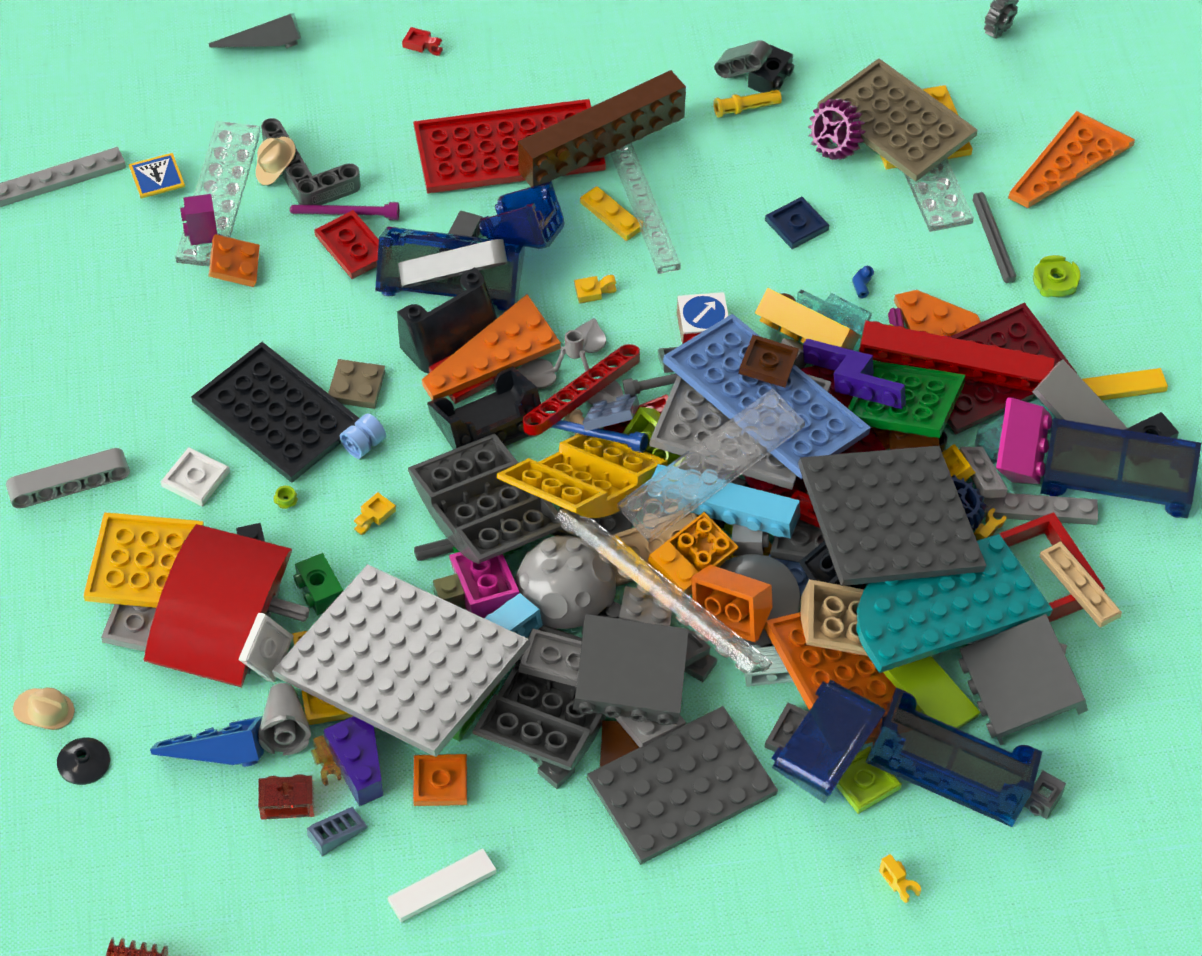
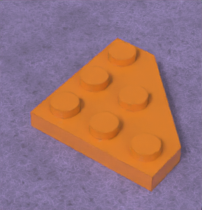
M919 290L904 292L894 296V302L897 308H900L902 311L903 321L907 329L926 331L941 336H952L981 323L977 314Z

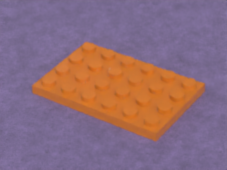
M801 612L766 621L764 626L766 633L833 753L921 729L924 723L918 712L883 672H878L869 656L807 645L800 618Z

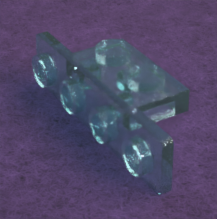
M802 289L797 293V303L858 333L861 339L865 320L870 321L871 312L833 293H830L825 301Z

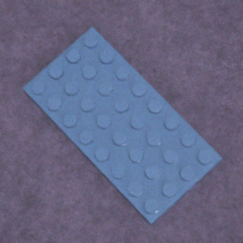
M734 314L729 315L664 355L663 363L800 479H803L798 466L800 457L840 454L870 433V426L796 365L793 366L786 388L738 374L752 335H759Z

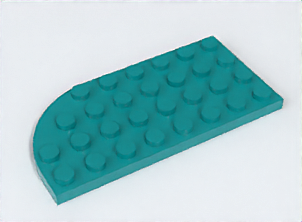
M1000 534L977 541L986 563L984 572L869 583L863 591L857 606L856 629L865 652L878 672L881 673L1003 632L1045 614L1048 617L1053 609Z

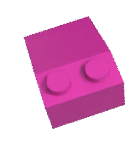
M460 552L449 555L454 574L458 575L465 594V607L467 611L485 619L487 615L493 613L508 600L519 594V589L503 554L481 563L469 560Z

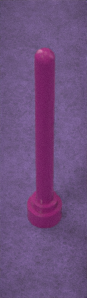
M389 202V204L384 206L291 205L289 208L292 214L344 215L354 210L357 215H382L384 218H389V220H399L400 215L399 202Z

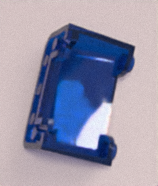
M552 181L501 195L498 198V203L495 204L497 215L483 217L479 224L482 236H486L489 240L503 239L504 243L543 249L550 247L563 229L564 217Z
M832 680L828 684L824 681L815 693L818 696L816 702L784 748L779 746L771 758L775 761L772 766L774 770L824 804L886 712L878 704Z

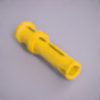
M779 90L741 97L735 94L731 98H714V111L718 118L729 113L740 114L746 109L781 104L782 96Z

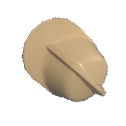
M289 137L269 138L261 143L257 151L256 178L262 185L273 184L291 163L296 153V146L293 140Z
M49 687L27 690L17 697L13 705L14 716L20 722L50 730L60 729L68 725L73 719L75 712L73 702L69 697L63 695L59 690Z

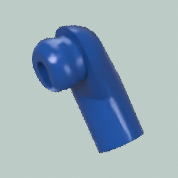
M868 265L860 269L852 279L859 298H865L869 295L866 285L874 275V270Z

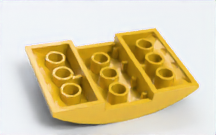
M577 434L560 442L559 452L539 462L528 458L497 473V479L580 516L601 518L619 512L637 500L648 490V484L657 465L667 466L668 461L646 451L643 453L632 451L627 444Z

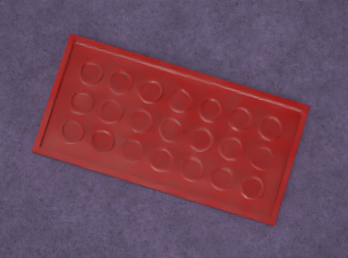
M590 99L413 121L427 194L526 181L519 173L518 141L590 108ZM604 157L598 158L566 175L606 170Z

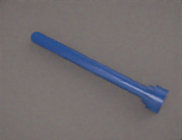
M564 420L558 421L551 427L627 444L632 451L640 453L645 452L648 445V435L641 432L628 435L600 428L585 431L584 425Z

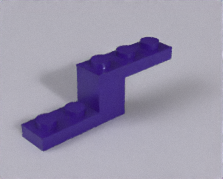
M806 339L803 343L804 363L835 371V392L902 409L906 404L904 384L873 376V355L811 339Z

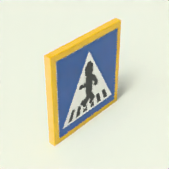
M173 153L129 164L141 199L185 187Z

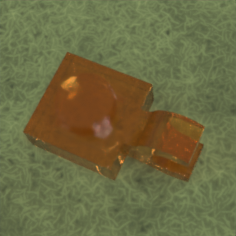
M321 735L314 738V749L311 750V754L315 764H321L322 783L325 786L329 785L327 778L329 774H334L338 781L341 780L340 768L335 764L324 736Z

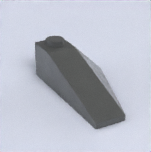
M294 13L208 44L210 48L281 45L289 48L298 44L297 40L301 39L296 17Z

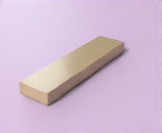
M1062 542L1040 552L1041 560L1100 628L1121 617L1122 611Z

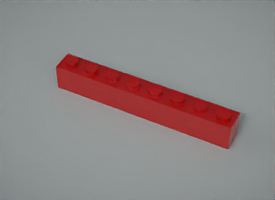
M866 320L859 352L873 355V360L964 374L965 379L1032 392L1054 368L1055 358L1045 355H1035L1021 350H1010L996 345H985L972 340L965 341L946 335L941 336L926 331H916L902 326H891L877 321L871 322Z

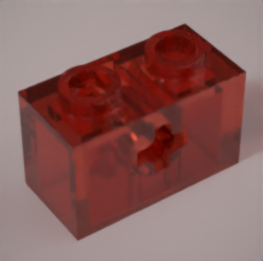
M297 774L293 777L268 776L267 778H259L258 807L261 820L314 817V785L312 776Z

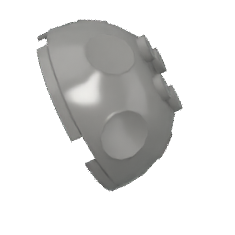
M557 535L543 540L531 551L527 552L515 576L519 593L540 609L542 624L555 629H570L583 626L585 614L597 616L605 607L609 609L616 595V577L609 559L599 546L583 537Z

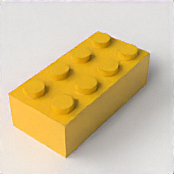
M767 288L755 311V314L761 317L760 322L777 331L781 327L780 332L797 341L801 337L800 342L802 343L806 339H811L853 350L860 337L858 333L769 288Z

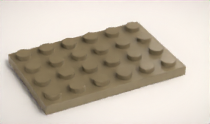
M880 58L820 100L817 106L819 108V104L829 99H843L844 101L851 102V105L857 106L856 112L862 113L859 118L860 121L866 122L861 125V128L866 131L864 134H861L864 140L863 143L915 182L976 137L978 129ZM835 112L842 120L844 119L839 113Z

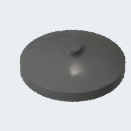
M746 554L733 557L719 567L772 585V610L767 620L801 612V593L798 583L792 572L780 561L765 555ZM705 626L716 641L733 650L742 651V649H747L751 645H760L761 647L773 646L764 628L758 641L754 643Z

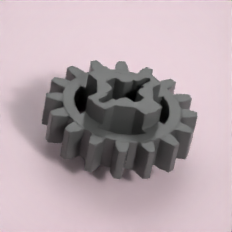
M994 0L990 4V9L985 16V34L996 39L998 36L1001 37L1003 31L1006 32L1013 25V20L1018 12V6L1016 5L1019 0Z

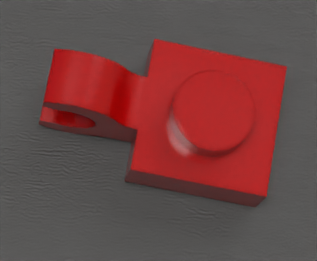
M410 27L402 40V46L406 49L423 53L426 48L431 54L439 56L443 51V48L439 47L442 39L431 37V32Z

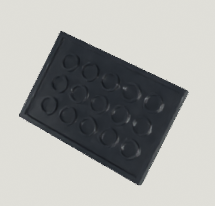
M263 342L259 343L191 396L192 403L291 483L341 444L340 434L348 427L355 426V422L360 419Z

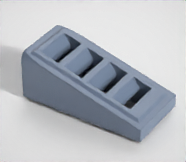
M350 807L307 828V835L323 856L367 829V825L355 809ZM351 817L357 825L352 827L347 819ZM341 822L346 827V830L344 831L338 825ZM334 828L337 834L333 835L330 829ZM325 833L328 838L324 839L322 834Z

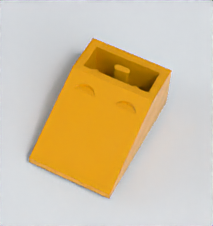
M703 512L649 555L647 565L663 581L664 588L681 603L692 594L691 577L709 565L720 567L739 547Z

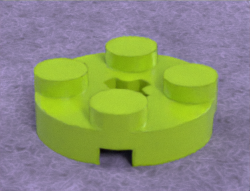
M1059 255L1046 256L1035 266L1033 282L1044 297L1073 295L1080 281L1081 273L1079 267L1073 261L1072 264L1065 261L1066 257ZM1053 274H1057L1061 278H1054Z

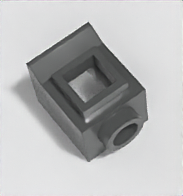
M1042 770L1037 781L1026 796L1024 807L1028 808L1032 814L1047 819L1061 799L1066 783Z

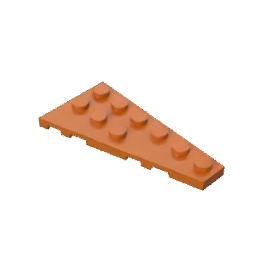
M1076 111L1012 188L1008 198L1029 208L1134 146L1135 139Z
M527 294L422 379V386L431 400L446 397L492 378L512 366L516 368L561 349V342Z

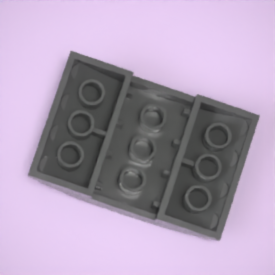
M495 433L408 467L411 479L438 527L461 554L475 563L484 562L568 527V523L551 502L497 479V473L518 464V461Z
M544 626L538 629L540 631L582 641L580 639L574 638L572 636L566 635L564 633L555 631ZM522 655L515 663L498 695L494 694L473 729V734L570 771L586 754L602 727V720L605 721L607 716L600 713L584 714L579 710H573L576 687L519 672Z

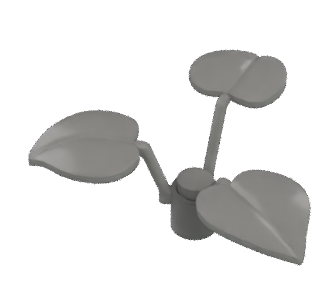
M594 318L565 334V346L561 347V353L554 367L548 360L535 359L523 364L517 370L536 385L537 389L549 387L556 382L555 372L559 370L565 354L572 359L581 357L585 372L589 370L585 352L595 353L603 349L606 345V336ZM614 381L587 400V402L593 405V403L601 400H607V403L617 401L616 397L623 395L622 388L617 381Z

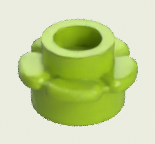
M281 486L275 492L273 497L274 503L278 504L282 509H288L296 505L298 501L296 497L297 492L290 486Z

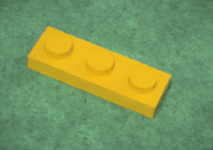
M598 186L580 197V203L625 241H628L643 230V224Z

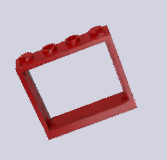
M1054 512L999 533L1008 547L1043 533L1052 546L1062 542L1102 590H1105V587ZM1070 594L1049 603L1053 611L1048 616V619L1052 622L1082 610L1083 607Z

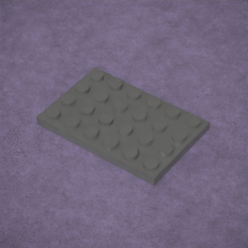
M724 706L587 774L589 783L640 865L777 795L778 792L773 781Z

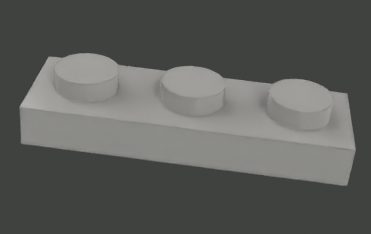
M960 447V452L976 472L970 477L977 489H980L979 493L981 496L989 499L1006 497L1008 489L984 448Z

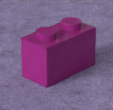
M211 194L183 197L184 207L180 208L182 222L187 221L183 223L184 236H189L191 245L212 243L214 235L217 234Z

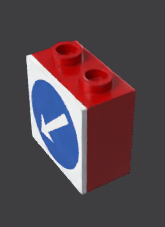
M724 292L677 296V317L682 344L728 317Z

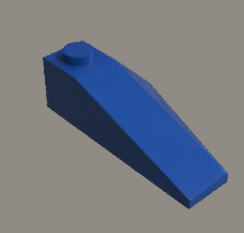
M263 716L231 722L228 727L217 731L214 727L208 728L196 734L197 737L192 738V734H185L159 741L153 745L150 752L151 755L228 765L242 764L243 767L251 766L258 763V760L264 754V749L261 747L258 738Z

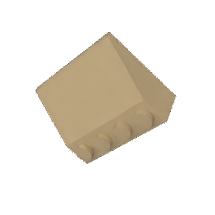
M809 579L801 596L800 615L806 644L868 656L860 642L856 629V610L864 589Z

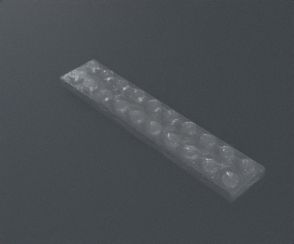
M567 509L559 511L555 518L562 522L561 527L564 530L578 535L581 538L579 541L584 546L590 549L594 548L600 553L598 556L608 564L613 563L618 567L620 575L629 580L633 579L638 583L637 588L647 595H653L660 607L673 611L680 623L693 627L696 630L695 634L700 639L713 643L716 646L715 650L720 655L726 658L729 656L736 662L735 666L740 671L747 674L748 672H764L770 668L772 662L592 518L580 516Z

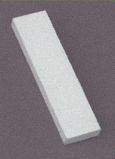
M482 848L389 896L388 902L400 922H403L496 874V868Z

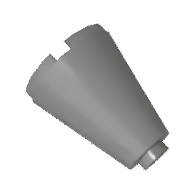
M278 683L269 690L258 732L259 743L264 750L275 754V751L283 752V755L299 753L309 744L311 728L294 687L287 683Z

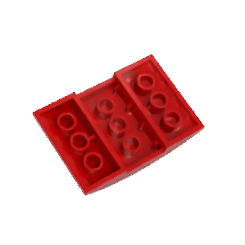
M196 524L181 546L166 579L150 628L144 662L242 688L249 667L242 663L239 657L258 613L266 614L273 595L276 596L292 549Z

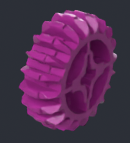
M829 99L819 104V108L813 110L815 116L809 118L812 121V125L807 126L811 129L812 133L808 136L813 138L811 145L817 146L816 152L822 153V157L831 160L845 159L847 156H852L854 151L860 149L858 143L864 141L861 134L866 132L861 128V125L866 122L860 121L859 118L862 113L856 112L857 106L851 105V102L844 101L843 99ZM835 112L839 113L844 119L842 120ZM829 139H832V141H833L834 143H836L837 146H835L834 144H832Z

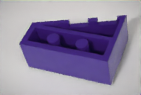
M353 716L323 729L325 745L359 807L382 797V779L374 726Z

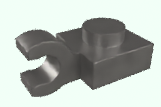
M529 755L535 763L540 765L537 773L556 789L575 772V767L569 771Z

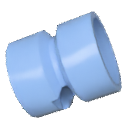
M369 413L355 422V426L348 427L340 434V440L344 448L357 459H361L371 450V446H377L386 438V432L382 424Z

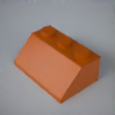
M713 565L707 566L691 577L694 622L754 643L758 641L772 610L771 584Z

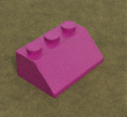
M1007 398L996 469L1012 483L1040 484L1041 476L1045 473L1043 460L1044 454L1047 453L1049 447L1047 434L1048 429H1051L1052 417L1043 406L1014 398Z

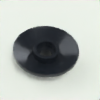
M88 737L78 738L67 743L57 757V768L60 775L66 781L76 785H86L99 780L107 772L110 765V754L107 747L99 740ZM81 755H86V757L82 759L78 758Z

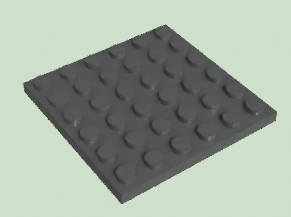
M940 446L800 457L798 466L841 586L984 572L986 563Z

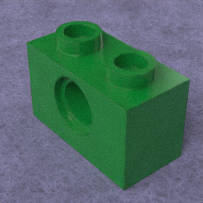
M320 553L295 564L296 574L293 575L298 589L303 588L305 592L303 596L308 608L313 607L317 616L324 613L343 592L323 553Z

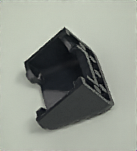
M475 267L465 272L460 278L461 287L465 291L433 310L427 312L422 306L411 304L397 311L400 348L424 373H429V366L454 354L497 319L484 277Z
M512 366L497 374L494 380L496 392L455 410L452 402L444 397L432 400L427 405L432 418L453 450L494 433L507 446L530 436L523 430V417L541 404L537 386ZM530 423L529 425H538L539 423Z

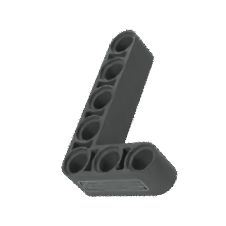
M269 118L262 122L263 141L269 138L289 137L278 119ZM297 149L293 160L282 172L283 178L299 205H323L354 194L361 187L359 168L355 164H344L312 176Z

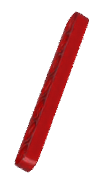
M633 344L621 346L523 417L524 432L533 436L542 434L640 362L639 347ZM579 388H587V390H578V389H579ZM566 399H567V400H572V401L563 402V401H561V400H566ZM547 411H555V413H545V412H547ZM530 423H539L538 425H529Z

